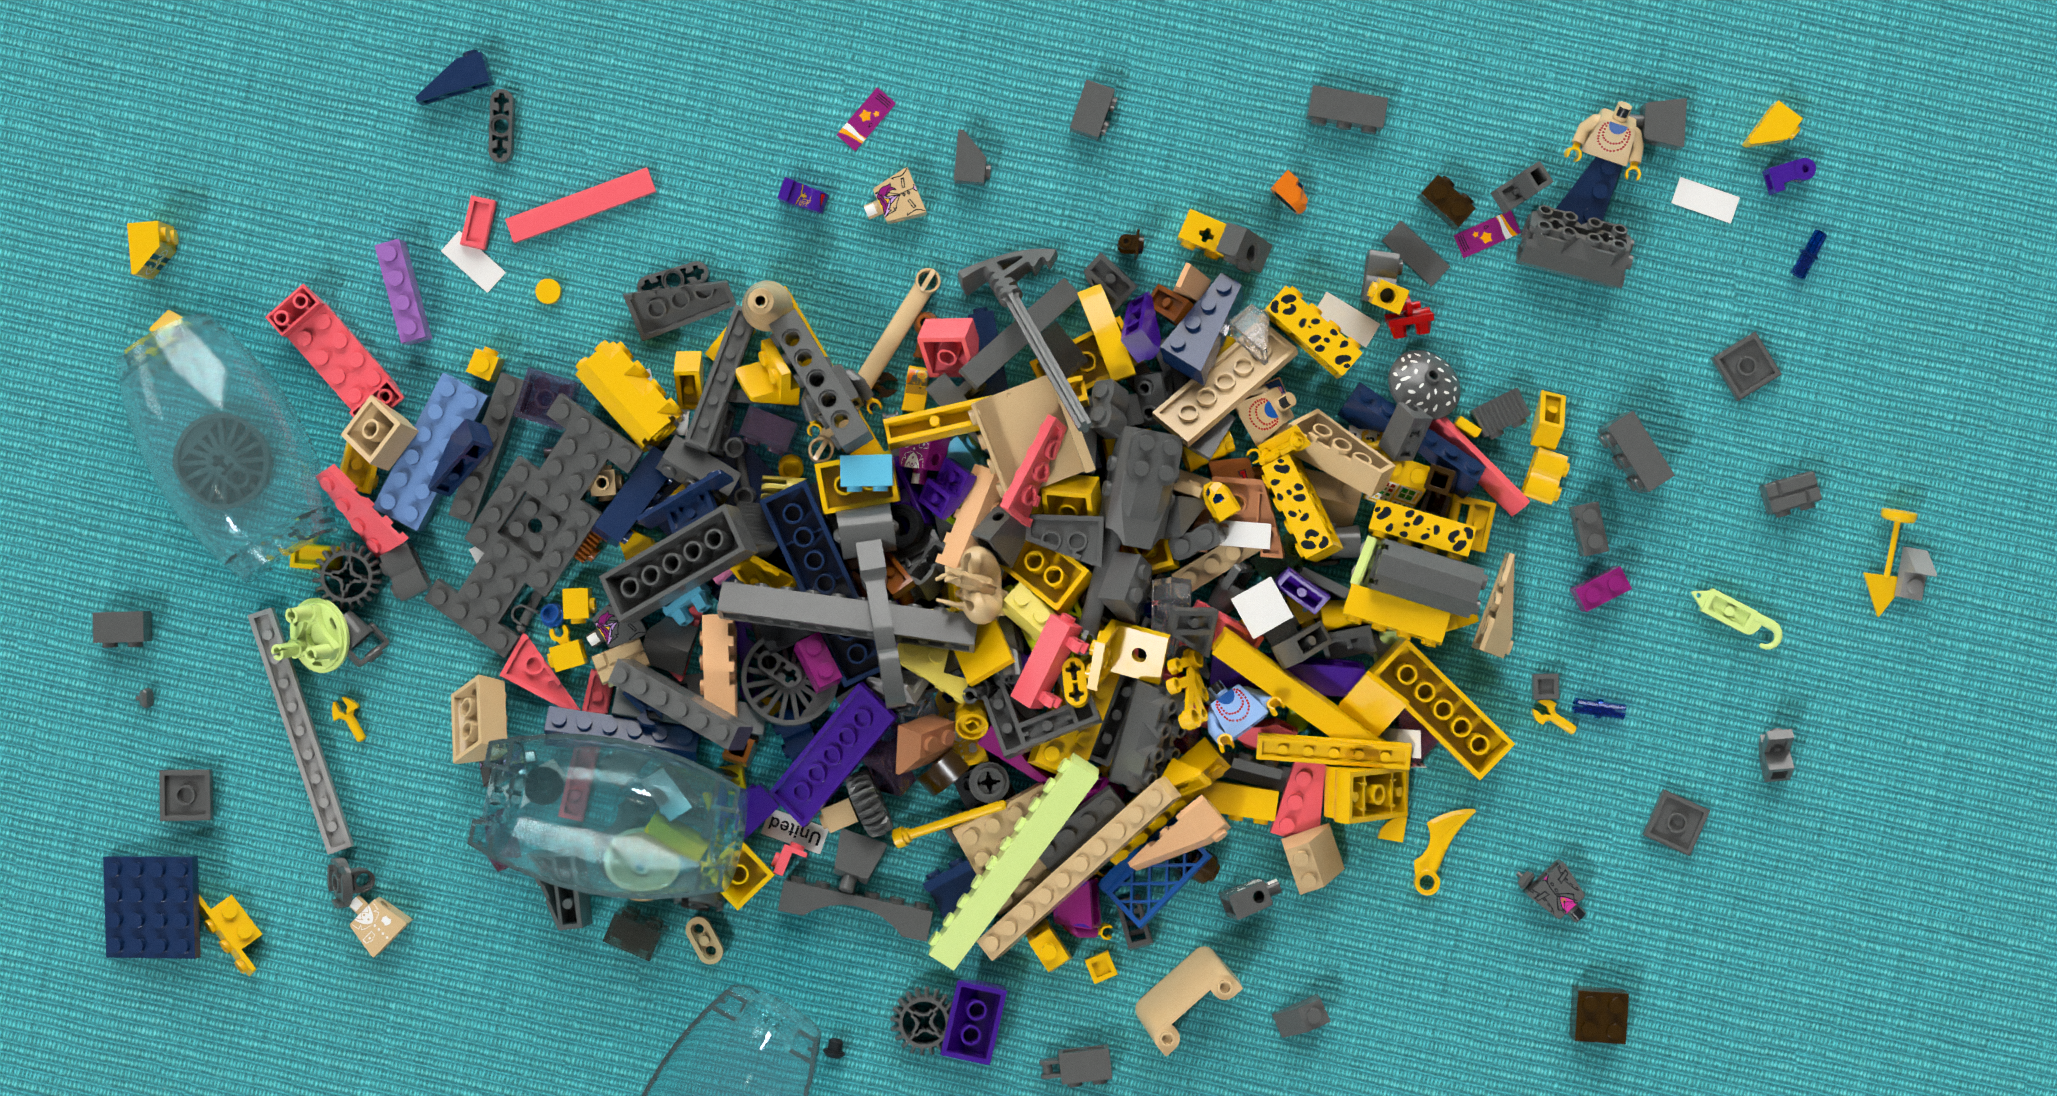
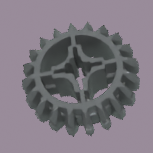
M341 542V550L339 551L336 545H331L330 548L333 554L324 550L322 555L326 560L316 559V563L322 567H315L312 572L320 574V577L312 579L313 583L321 582V586H318L315 591L320 592L324 589L326 592L321 598L327 599L330 596L333 604L336 601H340V610L344 609L345 602H348L350 610L355 608L354 601H357L358 605L363 607L365 605L363 597L371 602L373 597L369 591L376 594L379 592V589L373 586V584L382 583V579L375 578V575L382 574V570H374L373 567L378 565L380 561L378 559L373 562L369 560L374 553L370 551L365 556L363 552L366 546L364 545L359 548V551H356L355 542L350 544V549H347L345 542ZM347 555L343 568H328L333 559ZM355 557L364 563L368 575H364L355 569ZM349 568L350 574L356 578L354 580L350 579L346 584L345 577L341 576L340 573H345V569ZM327 576L339 581L340 594L330 587ZM367 583L366 588L361 593L348 596L351 584Z
M865 769L853 773L846 779V787L851 801L867 834L872 838L880 837L892 830L893 827L888 807L874 777L868 770Z
M929 986L925 987L924 994H921L920 988L916 987V996H913L910 991H906L905 995L908 1000L906 1001L904 998L899 997L898 1003L902 1007H893V1011L899 1015H892L890 1018L892 1022L898 1023L893 1025L891 1030L894 1032L900 1031L895 1036V1040L898 1041L904 1038L905 1040L901 1047L906 1048L908 1044H911L910 1053H914L916 1047L920 1048L921 1056L924 1055L925 1048H929L930 1055L935 1053L934 1046H937L938 1050L941 1051L950 1014L949 1009H951L952 1001L947 1004L944 1003L948 998L946 993L941 998L937 997L939 994V989L937 988L934 990L933 995L929 994ZM918 1002L933 1003V1005H931V1007L926 1010H921L917 1006H913V1004ZM939 1009L942 1010L946 1021L943 1031L934 1020ZM906 1011L911 1014L910 1017L915 1021V1025L910 1033L904 1024V1014ZM931 1014L929 1019L930 1025L927 1026L925 1023V1026L921 1025L919 1027L920 1016L924 1018V1016ZM923 1032L937 1036L930 1040L916 1038V1036L918 1037Z

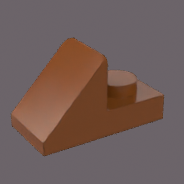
M1159 283L1151 293L1155 313L1174 326L1178 325L1194 306L1186 298Z

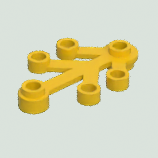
M1191 648L1183 651L1181 659L1176 657L1167 661L1168 670L1172 675L1182 672L1183 668H1185L1186 676L1179 679L1174 677L1166 681L1167 690L1171 695L1181 692L1182 688L1186 687L1185 709L1178 716V721L1182 729L1187 730L1198 728L1201 726V723L1208 721V713L1203 703L1209 701V694L1199 672V668H1202L1204 665L1202 654Z

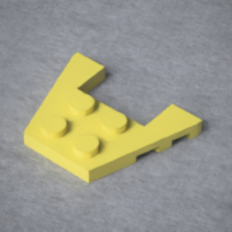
M898 643L897 649L902 666L920 678H925L934 684L935 688L952 696L958 703L962 704L964 702L962 695L966 693H963V690L968 687L966 679L944 673L949 650Z

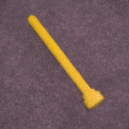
M1004 800L996 801L912 829L901 826L892 830V838L895 846L899 849L908 846L914 838L1005 810L1007 803Z

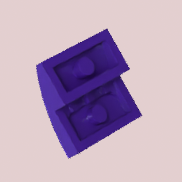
M945 457L936 480L927 477L918 501L940 519L946 520L964 501L977 476L956 460Z

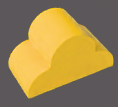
M1326 764L1324 816L1334 818L1335 822L1344 824L1407 817L1409 770Z

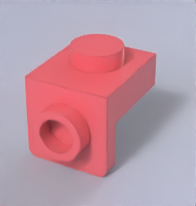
M792 841L790 846L784 844L781 853L776 852L771 866L775 867L773 873L784 876L792 853L807 858L808 853L804 852L805 846Z

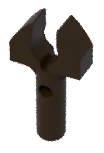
M882 372L872 388L880 393V398H889L898 391L897 389L887 390L881 386V384L888 380L898 382L889 372Z

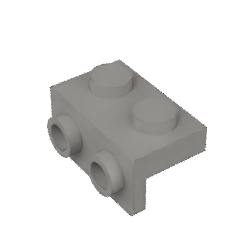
M901 670L906 703L916 704L929 681L923 677L920 678L911 671ZM881 675L879 678L869 676L866 682L870 689L880 699H884Z

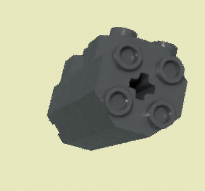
M1541 205L1538 210L1528 214L1520 236L1522 238L1521 245L1518 244L1516 251V264L1610 288H1622L1625 280V269L1630 270L1634 255L1630 254L1633 249L1634 240L1627 234L1628 230L1624 225L1601 221L1594 217L1581 225L1577 221L1578 216L1574 212L1554 209L1547 205Z
M1382 539L1380 544H1384L1385 547L1383 550L1378 548L1369 578L1374 580V583H1368L1367 588L1465 618H1469L1471 614L1477 615L1481 600H1478L1480 589L1484 590L1488 581V575L1484 574L1483 568L1395 541Z
M1136 678L1134 680L1108 778L1113 783L1127 785V789L1131 792L1142 793L1143 789L1145 790L1155 780L1162 777L1172 758L1178 760L1180 756V750L1175 747L1173 741L1176 738H1182L1187 729H1182L1178 721V716L1185 709V688H1182L1181 692L1171 695L1166 687L1167 680L1162 679L1160 685Z

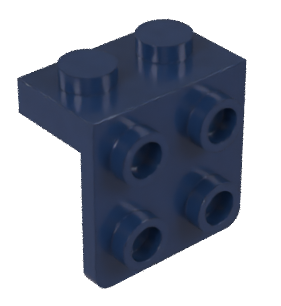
M960 856L950 861L948 868L942 871L937 868L925 875L927 879L923 881V886L927 893L930 892L944 919L949 912L954 913L957 909L956 904L963 893L968 894L972 889L970 886L976 877V873L967 857L962 859Z

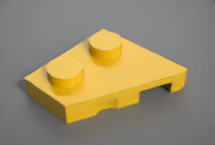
M755 555L730 568L740 581L748 585L764 583L769 585L770 588L777 589L783 586L792 588L797 586L792 575Z

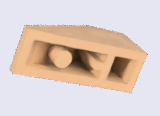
M1186 262L1173 292L1196 304L1209 288L1211 280Z

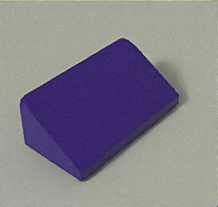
M1290 567L1279 574L1275 580V584L1280 591L1313 614H1316L1331 597Z

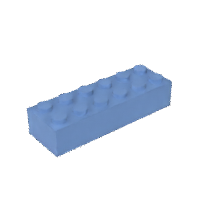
M442 373L414 426L419 432L395 462L374 502L373 508L416 531H424L443 496L442 494L429 491L428 485L451 435L465 419L481 423L492 397L450 374Z

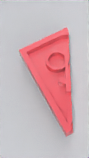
M523 633L499 676L560 708L580 710L527 634Z

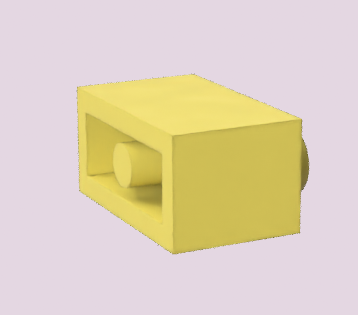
M1021 582L1003 599L1002 610L1005 615L1036 642L1050 614H1056Z

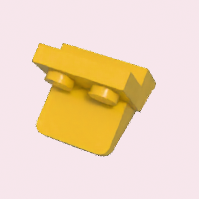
M771 338L761 340V351L758 353L759 362L736 369L735 374L743 391L753 403L799 405L800 387Z

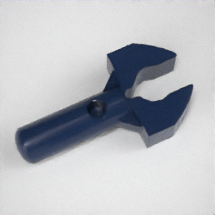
M623 691V695L640 711V716L637 719L644 727H656L655 723L648 718L647 712L656 713L663 720L662 712Z

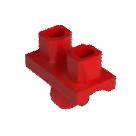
M1408 295L1400 315L1389 313L1384 314V318L1393 338L1399 339L1407 336L1406 325L1410 324L1415 325V332L1418 335L1430 333L1431 321H1434V313L1430 311L1429 307L1421 308L1420 301L1411 302Z

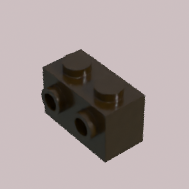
M1437 175L1417 198L1455 231L1476 208L1472 205L1474 203L1467 194L1463 192L1460 194L1453 188L1455 184L1448 177Z

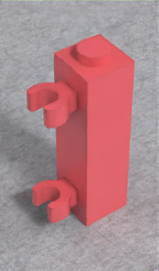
M1062 613L1061 615L1050 614L1010 695L1029 709H1043L1044 705L1050 709L1052 707L1059 708L1063 699L1052 694L1051 691L1062 671V665L1068 659L1071 651L1077 654L1079 652L1086 654L1090 646L1085 641L1078 639L1083 627L1075 623L1076 619L1067 613Z

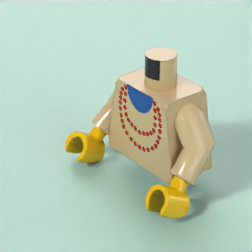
M1620 101L1615 111L1603 108L1598 114H1593L1581 122L1572 139V147H1568L1564 151L1565 158H1568L1570 151L1574 150L1576 157L1573 162L1579 161L1582 157V152L1623 166H1627L1630 163V167L1625 171L1624 177L1627 180L1628 172L1635 170L1637 172V181L1641 177L1638 165L1642 161L1644 143L1641 130L1636 127V119L1629 116L1632 106Z
M1261 385L1235 408L1256 446L1287 429L1289 422L1294 418L1290 408L1296 405V398L1291 392L1282 395L1277 387L1269 389L1266 385ZM1255 448L1250 449L1247 452L1246 456H1249L1252 452L1256 451L1260 457L1261 451ZM1258 459L1253 462V464L1259 463Z

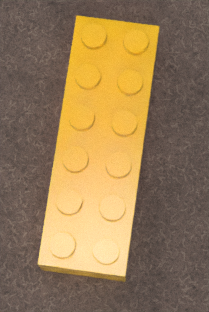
M1100 624L1098 633L1100 630L1103 631L1106 626ZM1086 639V643L1091 646L1090 640ZM1092 658L1083 662L1086 668L1088 663L1092 662ZM1109 672L1098 690H1091L1102 721L1119 680L1120 674ZM1057 682L1053 694L1063 699L1059 706L1062 707L1067 705L1060 684ZM1052 707V709L1047 708L1046 713L1049 712V711H1052V710H1054V709H1056V708H1055V707ZM1102 723L1080 732L1076 730L1033 747L1027 763L1057 775V768L1064 758L1069 759L1073 752L1088 762Z
M1399 638L1369 669L1371 673L1409 700L1404 709L1478 780H1481L1515 745L1498 726L1409 640Z

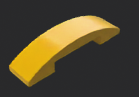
M1101 284L1077 292L1110 379L1118 382L1136 375L1128 350L1121 342L1120 329Z

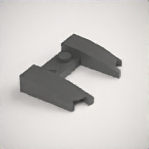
M1074 664L1072 669L1068 670L1073 675L1074 680H1077L1076 673L1081 668ZM1061 671L1058 677V682L1060 684L1061 690L1065 698L1063 676ZM1000 679L996 682L1000 689L992 698L988 699L985 695L982 697L1003 756L1007 760L1031 751L1030 748L1076 730L1080 732L1103 723L1090 689L1089 701L1085 706L1075 708L1066 700L1067 705L1024 722H1020L1006 684ZM1074 685L1075 694L1071 695V697L1078 702L1080 701V696H1084V693L1079 691L1078 685Z

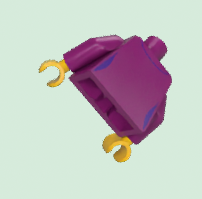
M1098 870L1094 875L1097 874L1104 877L1108 872L1101 874ZM1093 875L1053 910L1054 922L1062 925L1064 930L1077 938H1096L1100 935L1104 940H1110L1112 935H1104L1103 930L1113 927L1107 922L1101 924L1099 887L1096 885L1098 877L1094 878Z

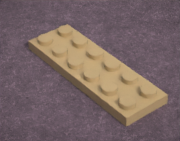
M1261 320L1216 358L1217 360L1213 368L1208 373L1205 386L1191 379L1152 412L1153 418L1171 434L1184 437L1183 444L1189 448L1297 356L1298 348Z

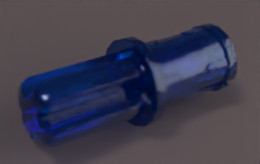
M1817 229L1814 230L1805 249H1800L1799 252L1801 254L1790 271L1791 274L1802 280L1806 279L1815 260L1818 261L1819 259L1817 254L1827 237L1826 233Z

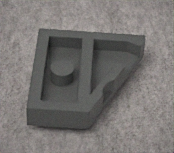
M1102 252L1084 270L1090 287L1101 284L1113 314L1138 287L1132 279Z
M1171 607L1166 632L1203 656L1209 657L1219 611L1214 607Z

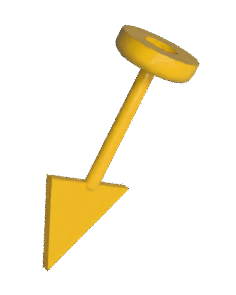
M1881 508V517L1894 521L1884 575L1863 572L1877 617L1883 613L1895 597L1897 576L1890 575L1900 524L1915 523L1918 516L1916 513L1892 508Z

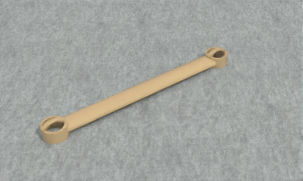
M924 268L917 273L914 285L859 370L858 374L866 380L871 389L931 294L938 290L940 276L934 269ZM925 273H929L925 281L923 282L922 286L920 287L918 283L919 277ZM934 276L936 278L935 288L925 290ZM849 420L841 421L838 428L845 427ZM823 427L818 437L810 442L808 455L815 463L828 462L833 456L835 445L830 437L834 433L830 427L828 429ZM822 441V444L820 445V447L818 448L817 452H816L815 455L813 456V455H812V447H813V445H814L815 443H818V442ZM828 444L830 447L829 456L826 459H819Z

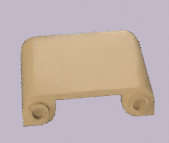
M1202 946L1195 949L1139 999L1135 1007L1136 1015L1157 1047L1167 1057L1176 1049L1180 1042L1179 1032L1172 1025L1180 1016L1210 990L1217 998L1229 1000L1240 992L1243 987L1239 978L1210 947Z

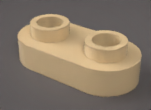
M704 916L691 918L685 930L698 957L705 964L717 963L724 954V947L711 922ZM701 924L704 927V931L697 932L695 925ZM713 946L716 949V953L713 955L709 954L707 948Z

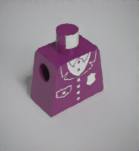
M951 437L899 448L900 466L913 468L911 483L925 485L928 470H940L946 457Z

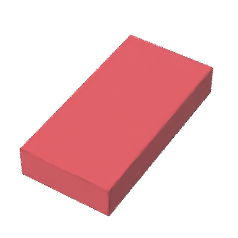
M471 195L460 245L486 251L497 201Z

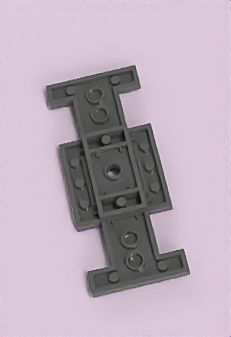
M559 393L546 415L566 430L541 468L522 455L518 456L464 537V539L484 552L461 589L458 591L439 578L424 598L426 602L503 658L509 656L521 636L501 621L525 585L528 584L544 597L549 596L592 532L594 524L602 515L601 512L584 501L586 499L584 497L607 462L610 460L626 473H631L644 454L643 450L563 393ZM534 518L539 519L542 523L540 532H535L531 528V522Z

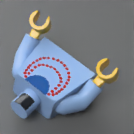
M1218 680L1208 688L1216 699L1209 706L1208 733L1218 744L1220 752L1224 753V745H1231L1234 748L1233 741L1266 718L1268 715L1267 709L1270 710L1273 716H1277L1278 713L1275 708L1277 706L1285 708L1279 697H1271L1262 691L1248 686L1242 687L1237 684L1228 691L1223 683Z

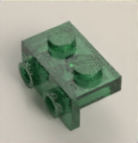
M1286 532L1280 537L1285 553L1284 558L1260 557L1259 552L1249 559V562L1263 581L1272 577L1275 583L1278 575L1288 567L1296 571L1307 563L1305 556L1301 557L1296 550L1295 543H1297V540L1293 534Z

